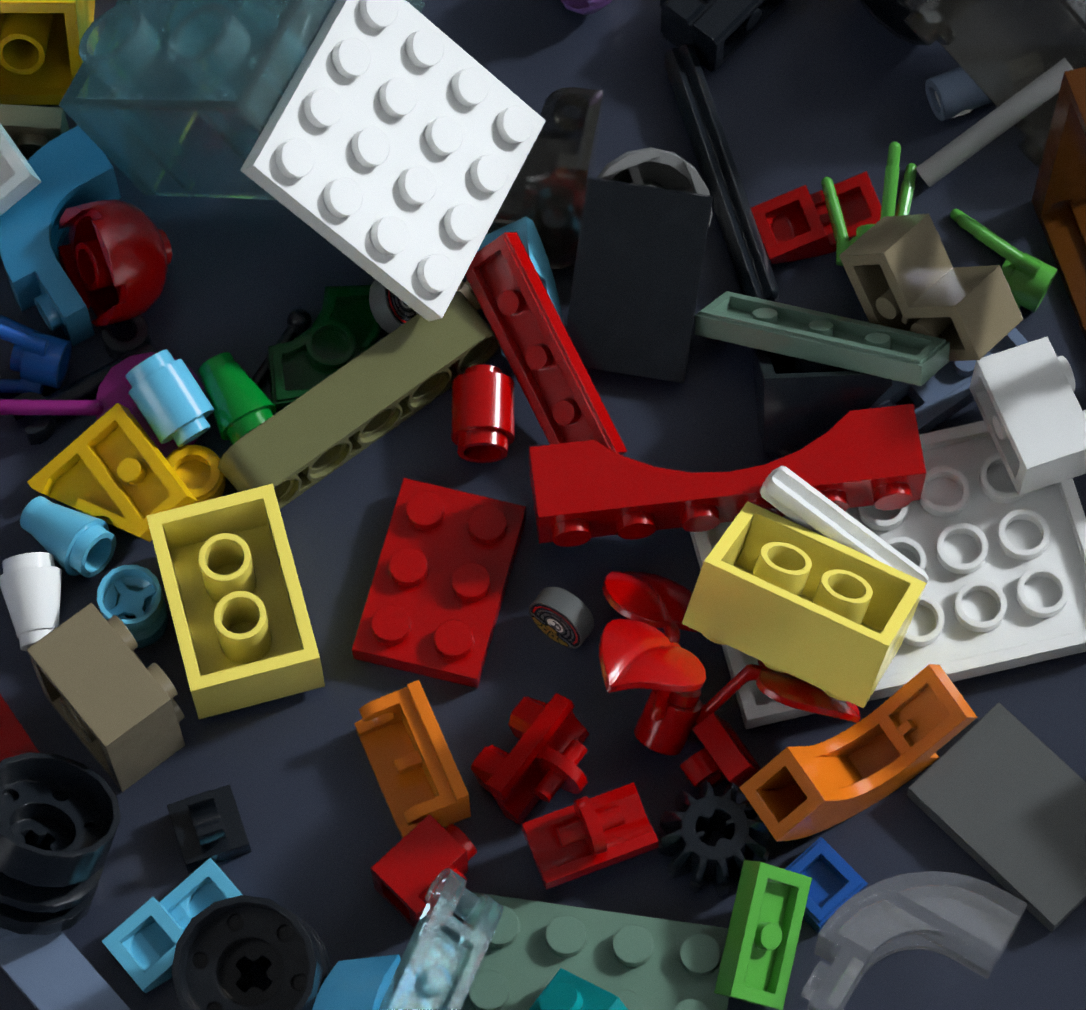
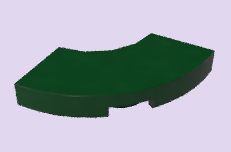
M371 285L326 286L322 310L312 327L292 341L268 346L267 361L271 402L276 406V412L285 408L377 343L382 328L374 319L370 309L369 291Z

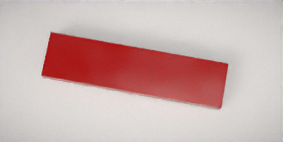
M517 232L503 233L476 253L465 276L549 444L595 440L620 455L625 454L628 451Z

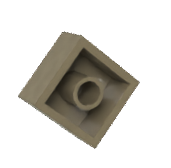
M91 602L26 650L46 699L118 788L124 792L185 746L179 722L185 716L173 699L178 695L177 690L164 671L156 663H152L145 668L134 652L138 644L125 624L116 615L106 620Z

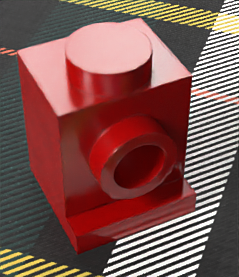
M429 814L371 867L374 889L421 934L430 925L428 909L434 903L438 907L445 906L465 886L467 878L464 875L469 871L468 861L477 854V849L457 826L450 823L444 829Z

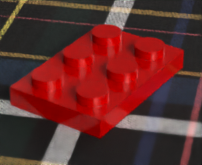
M403 478L352 646L353 659L478 688L527 518L526 506Z

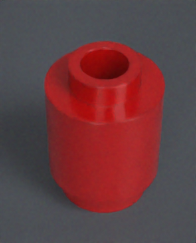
M481 364L468 367L465 373L455 377L452 381L451 439L458 446V456L464 460L476 463H490L504 459L508 455V446L514 442L515 382L511 377L502 374L500 368L493 365Z

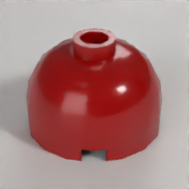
M116 199L95 201L65 209L59 220L58 229L69 227V244L58 247L61 267L86 304L87 309L91 305L97 318L91 323L96 327L107 326L129 320L144 313L158 299L166 282L168 264L172 260V248L166 233L162 229H158L151 218L141 209L131 203Z

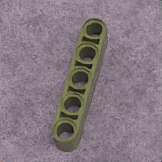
M456 291L443 318L428 322L421 315L417 314L236 441L223 454L218 468L238 492L273 484L278 505L281 509L452 388L453 379L465 373L468 367L485 364L495 354L500 344L490 324L461 292Z

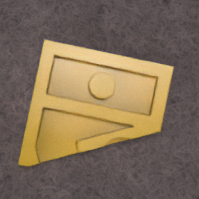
M116 403L27 481L33 490L90 516L102 519L106 523L148 542L152 541L147 515L197 502L196 498L130 410L120 403Z

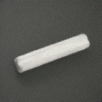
M786 466L774 469L763 482L760 489L762 498L795 523L927 583L928 576L925 571Z

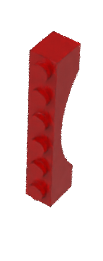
M914 404L849 411L828 432L799 451L764 465L730 472L692 473L654 467L620 455L595 440L529 447L530 480L539 544L554 542V544L562 547L578 546L588 542L593 537L618 535L623 539H641L652 535L656 530L680 527L689 532L708 531L717 527L720 523L733 522L747 501L784 517L785 514L763 499L760 494L761 486L767 476L780 466L789 468L844 511H847L848 508L873 505L880 510L903 508L912 501L921 499L926 477Z

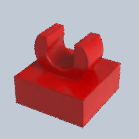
M714 713L692 728L705 748L690 756L680 765L695 788L700 787V783L705 780L710 782L714 788L725 778L740 787L761 769L730 723Z

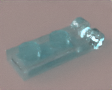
M450 868L444 869L434 879L426 893L425 901L427 904L378 1010H461L504 910L503 906L486 894L479 898L465 888L466 880ZM453 913L464 920L463 923L452 916Z

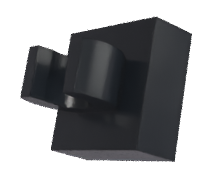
M230 784L198 793L167 805L188 873L198 869L209 858L217 864L252 852Z

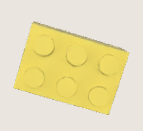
M273 484L146 516L198 719L325 687L318 648Z
M747 501L704 560L682 624L702 633L705 638L714 643L728 645L762 661L765 666L774 671L788 673L822 689L828 696L836 700L848 701L864 709L902 645L927 583Z

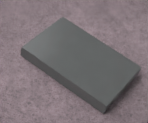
M998 702L908 788L906 796L1052 933L1086 900V782Z

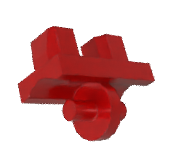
M555 693L548 703L530 697H523L511 712L508 723L513 735L520 739L510 753L494 745L484 747L471 764V770L477 781L493 795L504 816L521 825L540 799L550 802L560 788L572 794H579L588 783L587 777L577 765L588 752V749L582 743L589 736V733L573 714L572 709L575 707L573 702L558 693Z
M634 782L592 798L585 796L576 799L571 806L522 823L523 834L546 890L651 851L659 846V840L647 818Z

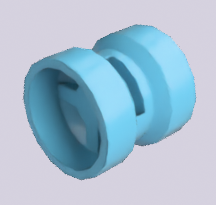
M122 565L112 569L102 578L97 589V603L102 616L108 620L113 615H116L135 638L138 644L137 648H144L154 644L164 634L168 625V609L157 577L149 569L139 565ZM125 615L135 616L136 618H127Z

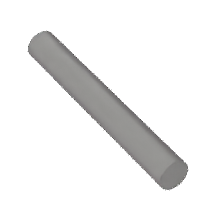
M1064 57L917 166L916 170L929 187L933 186L1060 91L1064 72L1073 70L1066 58Z

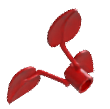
M612 571L606 576L602 586L605 598L612 608L627 619L611 620L602 632L599 643V660L602 676L608 693L637 688L652 689L634 728L636 738L647 748L665 755L681 753L694 724H699L717 711L744 684L752 680H756L758 689L764 695L786 706L855 723L860 721V711L857 705L848 701L836 700L828 696L822 689L788 673H781L768 668L758 659V665H746L706 704H702L699 699L701 696L700 689L706 680V670L702 662L693 653L681 648L679 645V629L698 632L682 624L692 592L671 579L646 572ZM657 628H664L666 636Z

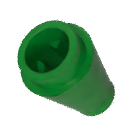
M224 352L215 355L198 368L207 398L215 409L213 415L221 439L230 440L233 445L275 414L276 406L243 368L235 362L231 353Z

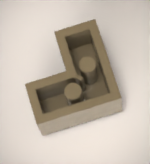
M929 213L883 217L839 255L869 323L946 339V341L950 342L949 361L980 360L1023 320L1000 265L953 268Z

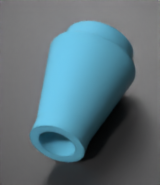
M43 496L32 499L21 514V528L30 533L48 553L52 554L58 564L69 575L76 576L81 574L87 578L96 576L107 566L114 554L116 537L113 533L109 532L108 524L102 519L55 504Z

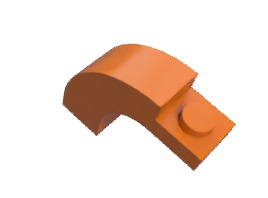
M929 664L882 705L855 725L828 740L814 745L786 747L739 788L776 842L805 838L857 815L899 789L939 758L936 752L973 722L977 716L942 667Z

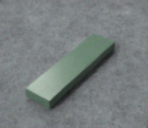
M729 291L723 293L695 314V335L917 386H922L949 362L950 342L946 341V339Z

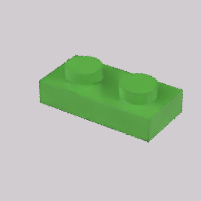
M744 860L714 990L715 994L766 1008L783 1010L812 877L763 862Z

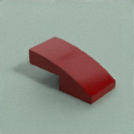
M867 171L834 184L849 240H851L853 237H856V229L866 224H876L880 220L881 204ZM804 185L751 207L761 239L772 264L808 259L836 251V241L826 208L823 190L810 194L807 186Z

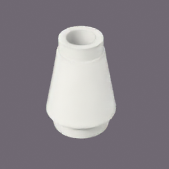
M46 552L19 554L2 561L3 574L0 575V588L22 651H27L26 649L59 626L62 569L55 567L53 555Z

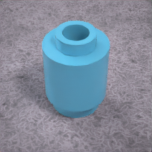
M168 349L145 359L125 375L132 387L128 394L161 444L174 439L180 448L211 428L206 418L215 409L183 360H175Z

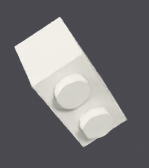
M1048 337L976 360L969 389L1018 496L1086 474V410L1082 411L1074 394L1075 378L1068 360L1064 356H1056Z

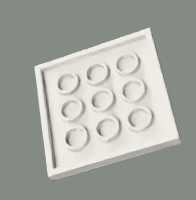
M336 0L240 171L425 320L430 322L443 318L546 120L406 0Z

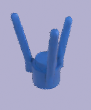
M0 314V339L14 344L10 358V370L20 372L21 378L0 379V393L22 394L35 392L42 395L44 386L55 389L60 388L70 363L71 341L41 333Z

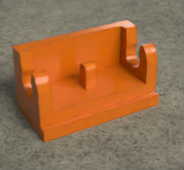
M419 680L407 684V687L372 700L359 708L362 719L354 723L355 730L402 839L429 814L443 828L450 823L454 824L471 817L469 793Z

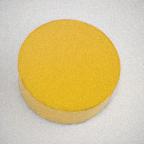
M186 445L168 455L166 460L196 498V503L222 496L226 486V477L218 468L220 458L214 451L201 445Z

